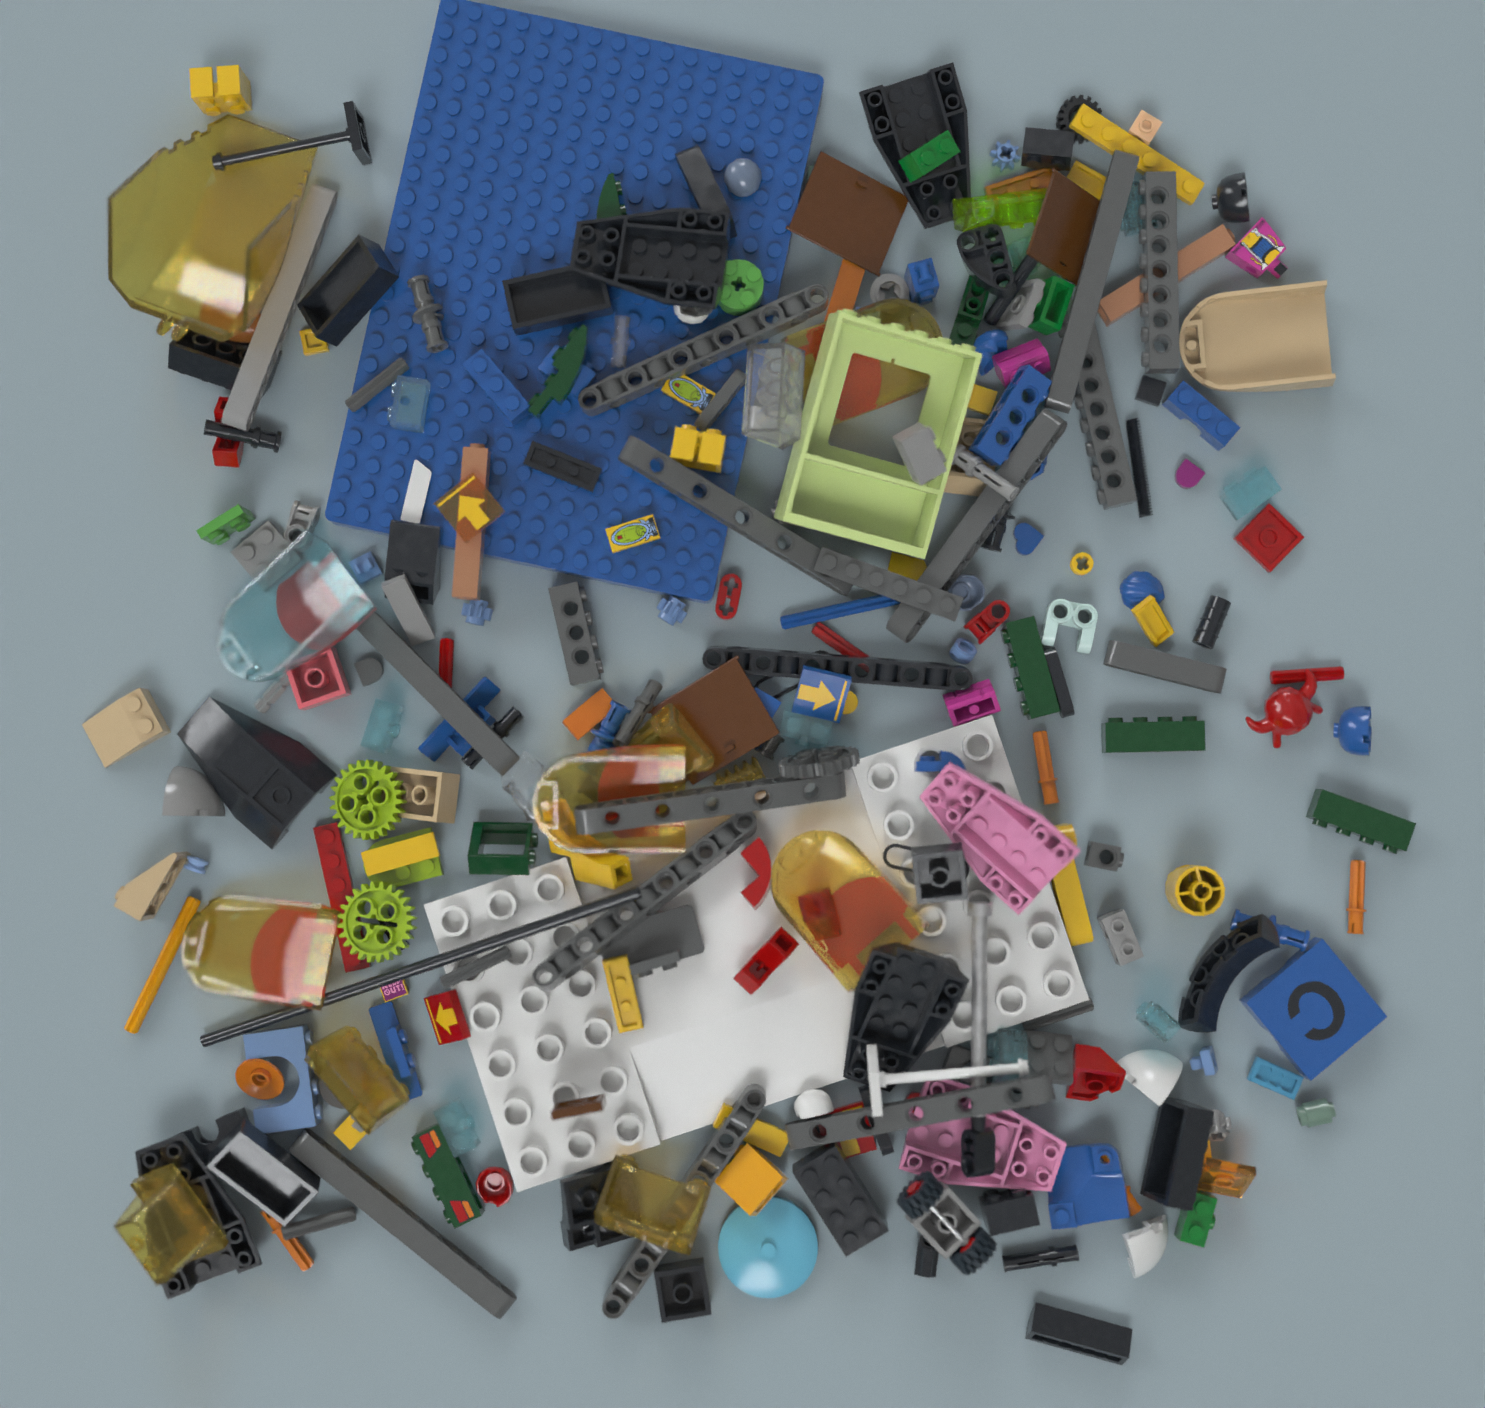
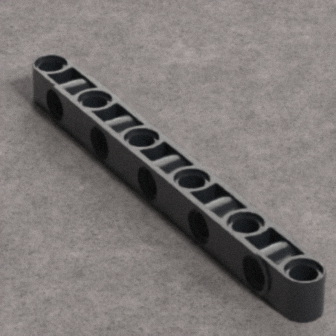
M711 646L706 649L702 657L704 666L714 670L738 655V661L746 674L800 678L803 665H806L807 661L813 659L820 664L819 669L851 676V683L938 690H965L970 687L973 681L971 672L965 666L939 662L740 646ZM717 652L721 657V661L717 664H711L707 659L708 653ZM759 656H767L770 660V665L766 668H760L756 663V659ZM858 664H866L869 667L868 673L864 676L857 675L855 667ZM913 667L918 670V676L914 680L905 678L904 673L908 668ZM961 671L967 673L965 683L958 684L954 681L956 673Z

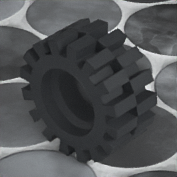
M1079 95L1078 98L1072 96L1070 100L1067 99L1063 103L1057 114L1056 128L1059 127L1061 131L1075 132L1073 144H1075V141H1078V144H1083L1085 140L1086 142L1089 140L1069 128L1071 123L1070 115L1078 111L1082 104L1087 105L1099 114L1102 112L1101 107L1097 108L1098 103L1096 101L1092 103V98L1089 96L1087 99H1083L1084 95Z

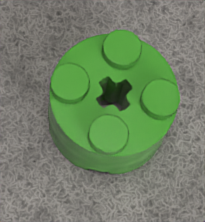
M736 259L727 261L723 293L718 304L724 312L734 316H742L755 310L760 305L764 290V281L760 269L746 260ZM741 284L742 288L739 291H735V287Z

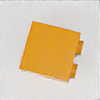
M746 1143V1145L742 1144L733 1154V1160L726 1164L715 1180V1183L749 1216L756 1217L789 1178L756 1146Z

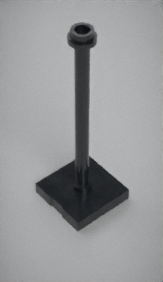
M353 101L343 103L348 125L346 131L226 156L218 152L212 156L215 170L225 171L228 165L349 141L352 151L362 165L372 164L364 118Z

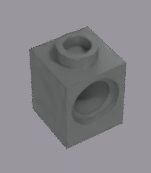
M1088 841L1084 865L1117 872L1118 867H1122L1124 853H1121L1122 847ZM1103 850H1108L1111 855L1110 861L1106 864H1103L1099 859V855Z

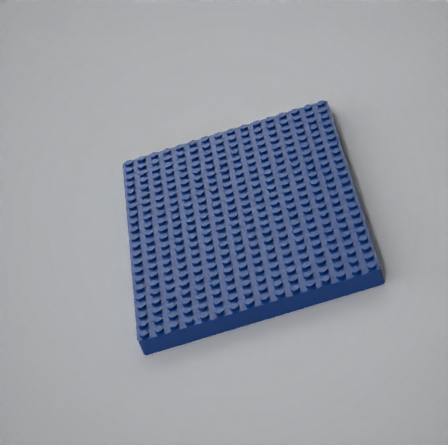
M441 0L384 253L396 270L399 278L371 308L352 395L398 358H403L409 365V370L356 412H352L348 408L326 506V518L338 526L389 536L391 520L403 521L401 520V514L414 460H418L432 472L419 524L441 527L440 547L455 550L460 491L440 507L438 504L460 487L463 447H470L471 443L483 444L491 452L486 514L490 520L486 523L483 557L656 594L671 595L675 598L698 603H711L715 594L729 527L617 459L630 436L642 440L670 457L675 428H682V424L694 426L700 414L661 391L662 387L596 416L584 414L578 400L569 394L562 406L553 400L538 419L529 414L514 427L462 364L482 348L529 403L536 393L541 394L546 388L544 383L547 377L539 372L538 367L555 344L559 347L568 344L569 340L567 337L575 327L579 329L584 324L588 329V343L584 360L595 367L593 372L597 377L590 385L592 386L606 377L740 317L724 312L718 305L716 310L712 309V313L702 323L689 324L678 319L673 305H665L606 284L613 311L612 315L516 336L511 323L502 281L570 265L577 222L597 218L599 197L608 174L613 173L615 181L620 180L623 195L618 196L620 205L625 204L627 215L679 207L699 209L675 158V153L697 144L709 165L734 220L737 237L730 239L728 261L736 259L746 260L760 269L764 281L762 301L756 309L778 300L793 233L785 228L787 225L789 226L800 200L823 94V77L819 74L468 0ZM738 158H748L754 161L762 173L758 190L748 197H738L729 192L724 182L726 168ZM418 275H427L430 282L428 285L434 298V304H441L443 307L437 313L444 315L443 320L440 321L442 325L441 330L444 340L448 342L449 346L444 351L438 353L427 352L426 346L428 344L421 325L416 324L412 319L417 308L414 304L412 289L408 287L407 281ZM738 284L735 287V291H739L742 285ZM774 315L768 316L766 322L773 323ZM724 336L720 342L730 344L733 338ZM770 338L687 375V377L716 394L738 368L749 376L744 386L709 428L722 432L721 435L726 436V448L721 473L688 468L734 497L737 492L749 436L746 433L749 408L755 407ZM681 356L675 360V363L683 365L688 359ZM634 377L631 379L630 384L637 386L641 384L642 379ZM588 398L584 405L591 407L595 405L597 399ZM532 441L602 468V473L594 492H589L525 466L523 462ZM651 460V470L654 472L660 470V464L657 460ZM695 485L693 494L697 498H701L703 492L701 487ZM653 514L661 539L614 554L612 553L605 529Z

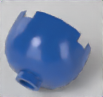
M1371 706L1351 707L1341 714L1339 723H1334V738H1339L1340 746L1344 751L1353 755L1370 756L1372 727L1369 719H1372Z

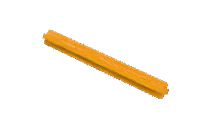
M192 896L186 898L124 1026L127 1032L135 1034L139 1031L201 903L199 899Z

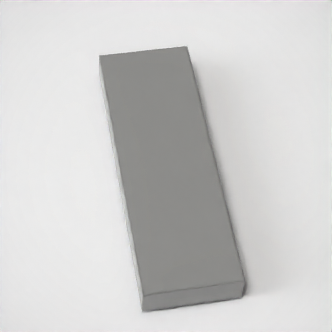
M403 574L382 582L381 587L412 646L435 638V632L406 575Z

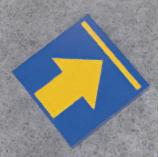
M803 665L791 712L840 723L852 677Z

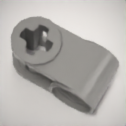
M294 501L284 532L285 541L292 548L304 550L310 545L314 529L319 521L320 507L315 506L313 508L302 505L300 501ZM297 532H302V540L298 543H293V535Z

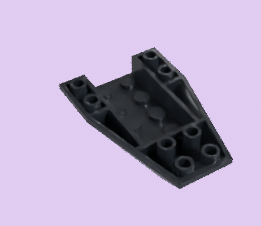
M954 63L930 69L925 74L884 87L882 84L860 91L859 96L872 140L923 228L928 229L972 215L967 108ZM948 130L960 152L910 183L898 161Z
M679 207L578 221L569 270L665 305L716 310L723 293L728 261L730 212Z
M209 697L177 733L233 816L271 850L289 832L287 828L317 793H322L338 775L301 742L212 697Z
M899 942L873 947L854 990L843 1077L868 1086L870 1085L866 1045L877 1044L879 1072H885V1074L908 1072L950 1023L969 983V978L946 958ZM886 1084V1087L881 1088V1090L891 1092L897 1084Z
M184 1133L135 1151L148 1251L167 1300L190 1292L196 1284L227 1272L237 1270L238 1273L262 1265V1260L244 1216L212 1171L206 1167V1163Z

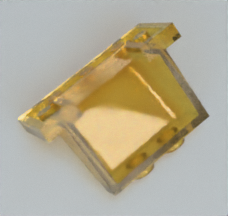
M173 1163L135 1178L130 1186L137 1195L113 1226L156 1286L168 1282L188 1262L222 1250L229 1243Z

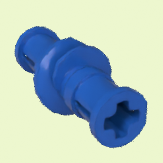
M611 700V707L606 717L603 718L599 730H590L595 738L589 744L584 759L577 765L580 769L595 776L599 773L597 769L603 758L606 757L608 749L612 751L617 749L612 741L619 732L620 725L626 714L631 712V709L614 700Z
M1235 909L1230 930H1235L1238 928V923L1253 916L1240 913L1239 909ZM1271 915L1269 919L1277 930L1280 944L1300 948L1301 952H1304L1308 944L1310 931L1305 930L1303 932L1290 928L1288 925L1277 924L1276 916Z

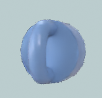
M964 638L957 639L949 651L950 657L960 664L970 663L977 653L975 645Z

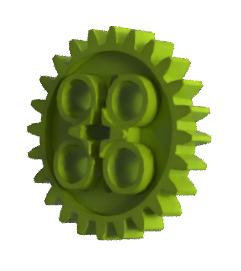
M366 759V761L357 760L356 764H348L349 770H340L343 778H334L338 786H331L330 788L336 792L334 796L329 797L330 800L335 801V804L329 808L337 811L332 818L341 819L338 827H346L345 834L353 833V838L362 837V840H370V837L371 839H379V835L387 836V830H395L393 822L402 821L397 816L398 813H405V810L400 807L401 804L407 803V800L401 799V795L405 794L406 790L399 789V786L403 784V780L396 781L395 778L398 772H390L391 766H383L382 761H375L374 763V760ZM364 777H365L366 780H367V785H366L365 788L363 787V784H362V781H363V778H364ZM383 790L385 791V794H386V798H385V801H384V802H383V800H382V798H381V794H382ZM352 798L354 799L353 809L350 806V801ZM370 812L373 813V821H372V822H370V820H369V814H370Z
M371 881L370 886L368 884H361V890L353 889L354 897H345L349 904L340 905L345 910V913L337 915V917L343 919V923L338 924L337 927L344 928V932L339 937L347 938L343 946H353L350 954H357L359 952V960H364L366 957L367 962H374L376 959L377 963H382L385 958L393 960V953L396 956L402 955L400 947L409 948L406 940L415 938L410 934V930H416L417 927L412 925L411 921L418 919V917L411 916L410 912L416 907L407 905L411 897L402 898L405 891L401 889L396 891L397 885L395 884L388 886L387 882L382 881L380 884L377 881ZM367 902L371 904V910L368 914L364 908ZM390 905L394 907V915L391 918L388 915ZM363 917L396 922L397 927L360 922L357 918ZM363 926L367 930V935L364 939L360 934ZM386 930L390 933V940L387 943L383 936Z

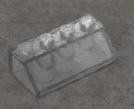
M788 343L748 345L742 435L782 450L801 439L805 366L804 350Z

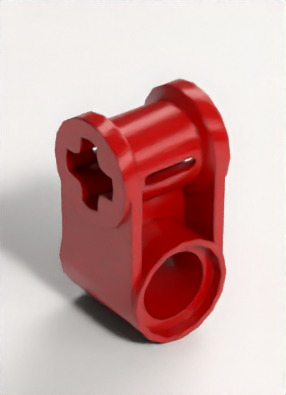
M995 600L983 611L976 614L963 627L969 629L974 634L980 645L1008 618L1010 608L1005 601ZM994 605L1003 607L1004 616L1002 618H995L992 615L991 610Z

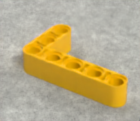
M1062 823L1054 825L1077 846L1076 834L1072 824ZM1073 858L1051 880L1057 907L1071 947L1094 941Z

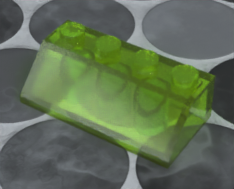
M1047 188L952 199L954 229L965 232L988 224H996L1000 227L1009 226V229L1024 228V223L1032 222L1033 226H1035Z

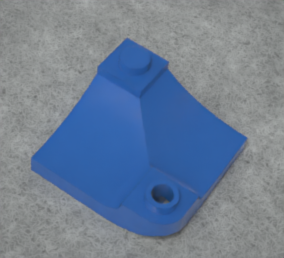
M1091 1143L1065 1147L1052 1191H1048V1208L1052 1230L1077 1228L1085 1224L1130 1218L1121 1157L1114 1146L1107 1143ZM1104 1154L1108 1155L1110 1161L1105 1162L1101 1159V1156Z

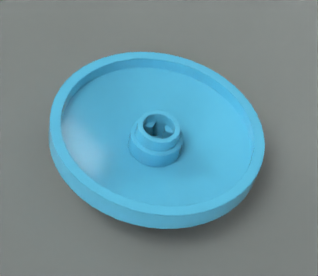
M774 1196L756 1217L749 1216L738 1205L731 1211L722 1225L718 1240L719 1260L728 1279L743 1292L760 1298L781 1297L799 1288L812 1273L818 1255L816 1231L808 1215L798 1205L788 1199Z

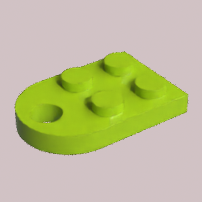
M432 827L383 839L374 843L368 850L431 833L433 830ZM438 856L367 877L370 881H377L378 884L382 881L387 882L388 886L395 884L397 885L396 887L441 876L444 873Z

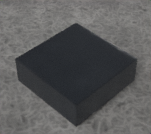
M1143 375L1135 400L1158 407L1167 382Z

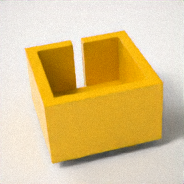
M239 65L216 66V83L213 81L212 67L189 68L191 98L204 114L208 116H218L222 112L243 114L245 111L252 110L251 83Z
M682 424V428H675L670 458L688 468L721 473L726 448V436L721 435L722 432L719 430L707 429L706 432H698L697 427Z

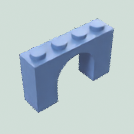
M308 1024L244 1034L246 1060L270 1056L283 1057L295 1066L299 1074V1088L292 1100L284 1103L258 1106L253 1110L255 1127L266 1134L315 1127L320 1124L321 1119H323L322 1104H318L317 1094H320L319 1080L315 1079L314 1069L317 1068V1060L315 1054L311 1052L313 1032L311 1029L308 1030Z

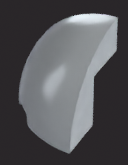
M176 766L172 769L165 788L162 816H225L222 798L203 773L184 766Z

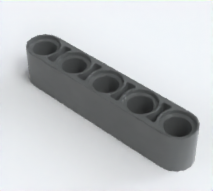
M1109 640L1103 665L1219 694L1222 692L1227 671L1226 668L1114 640Z

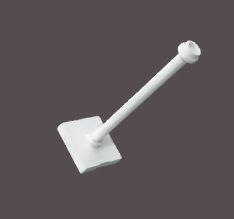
M877 1044L866 1045L873 1117L883 1116L881 1088L886 1087V1084L1019 1074V1078L1029 1075L1027 1060H1022V1058L1018 1059V1063L885 1074V1072H879Z

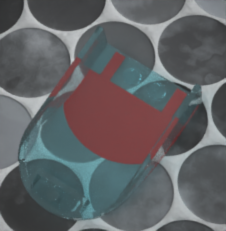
M305 530L228 604L219 622L221 630L220 637L217 638L218 653L225 667L234 675L252 682L269 681L333 647L359 627L377 610V607L325 540Z

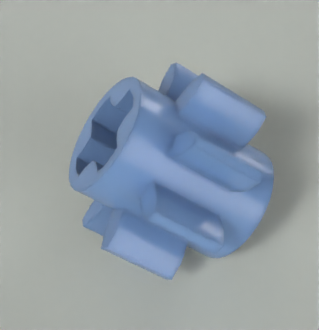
M1010 140L1002 145L1000 142H997L995 146L997 151L991 150L989 155L994 157L991 166L1000 168V173L1006 168L1013 171L1015 167L1013 162L1017 163L1021 158L1019 155H1015L1019 146L1013 147L1010 144ZM1001 153L1004 156L1009 155V159H1007V157L1001 158Z
M671 595L668 600L662 598L656 607L660 610L658 617L672 626L676 621L682 623L687 615V612L683 611L686 604Z
M470 600L469 604L463 603L461 614L466 616L465 622L484 626L485 620L491 621L493 610L488 608L489 602Z

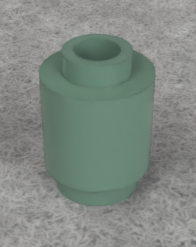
M1326 1098L1301 1103V1106L1296 1107L1301 1127L1307 1126L1310 1128L1332 1123V1117H1336L1333 1103L1328 1102Z

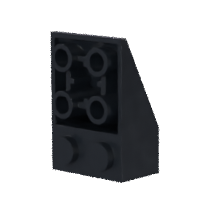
M391 520L384 581L405 574L419 603L433 605L440 589L441 527Z

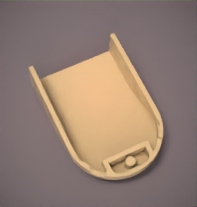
M1327 280L1223 292L1205 298L1189 313L1181 327L1179 352L1184 367L1197 382L1217 391L1272 392L1333 386L1336 373L1332 374L1325 304Z

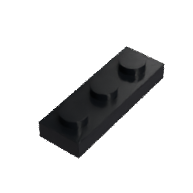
M532 441L523 462L527 467L592 493L602 473V468L535 441Z

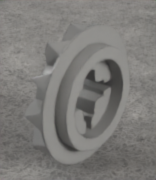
M895 274L879 276L872 283L870 289L872 304L889 314L900 311L909 298L907 283ZM894 285L893 294L896 298L890 297L889 300L884 302L885 293L883 290L888 291Z

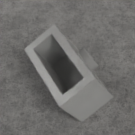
M918 422L892 437L912 480L920 486L947 471L944 465L946 458L943 452L936 448L934 443L936 436L929 426L926 427Z

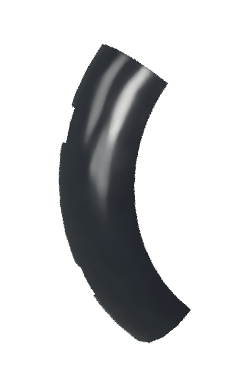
M1259 914L1238 923V928L1227 936H1220L1205 952L1189 978L1191 985L1186 997H1182L1178 1015V1027L1193 1032H1216L1221 1004L1235 978L1257 957L1273 949L1280 948L1277 930L1267 916Z

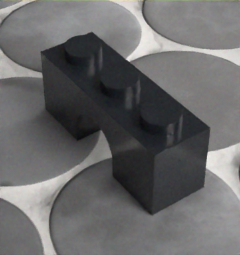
M245 1107L215 1120L218 1127V1137L216 1140L204 1138L199 1126L176 1135L184 1133L201 1158L210 1155V1152L243 1118L249 1122L250 1120Z

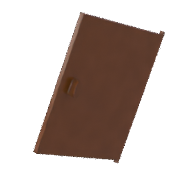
M821 151L792 220L785 229L879 277L881 275L879 271L906 209L908 200L905 195Z
M1053 168L1026 254L1077 286L1100 200Z
M738 655L660 702L650 712L648 711V714L651 713L676 758L684 757V767L682 768L692 785H695L780 733L739 663Z

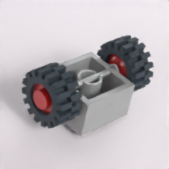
M929 1171L921 1172L920 1176L916 1175L913 1181L910 1180L908 1182V1186H904L903 1192L899 1193V1197L896 1200L897 1205L907 1214L905 1218L945 1259L949 1257V1260L964 1275L975 1273L977 1268L981 1269L983 1267L982 1264L989 1261L988 1258L993 1256L997 1243L980 1226L982 1224L980 1220L949 1187L938 1181Z

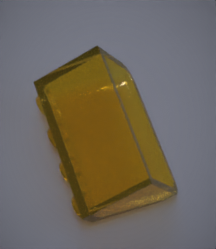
M345 1025L309 1047L304 1061L368 1136L408 1104L409 1089L405 1084L399 1083L396 1080L392 1069L377 1058L374 1048L364 1043L360 1032L355 1027Z

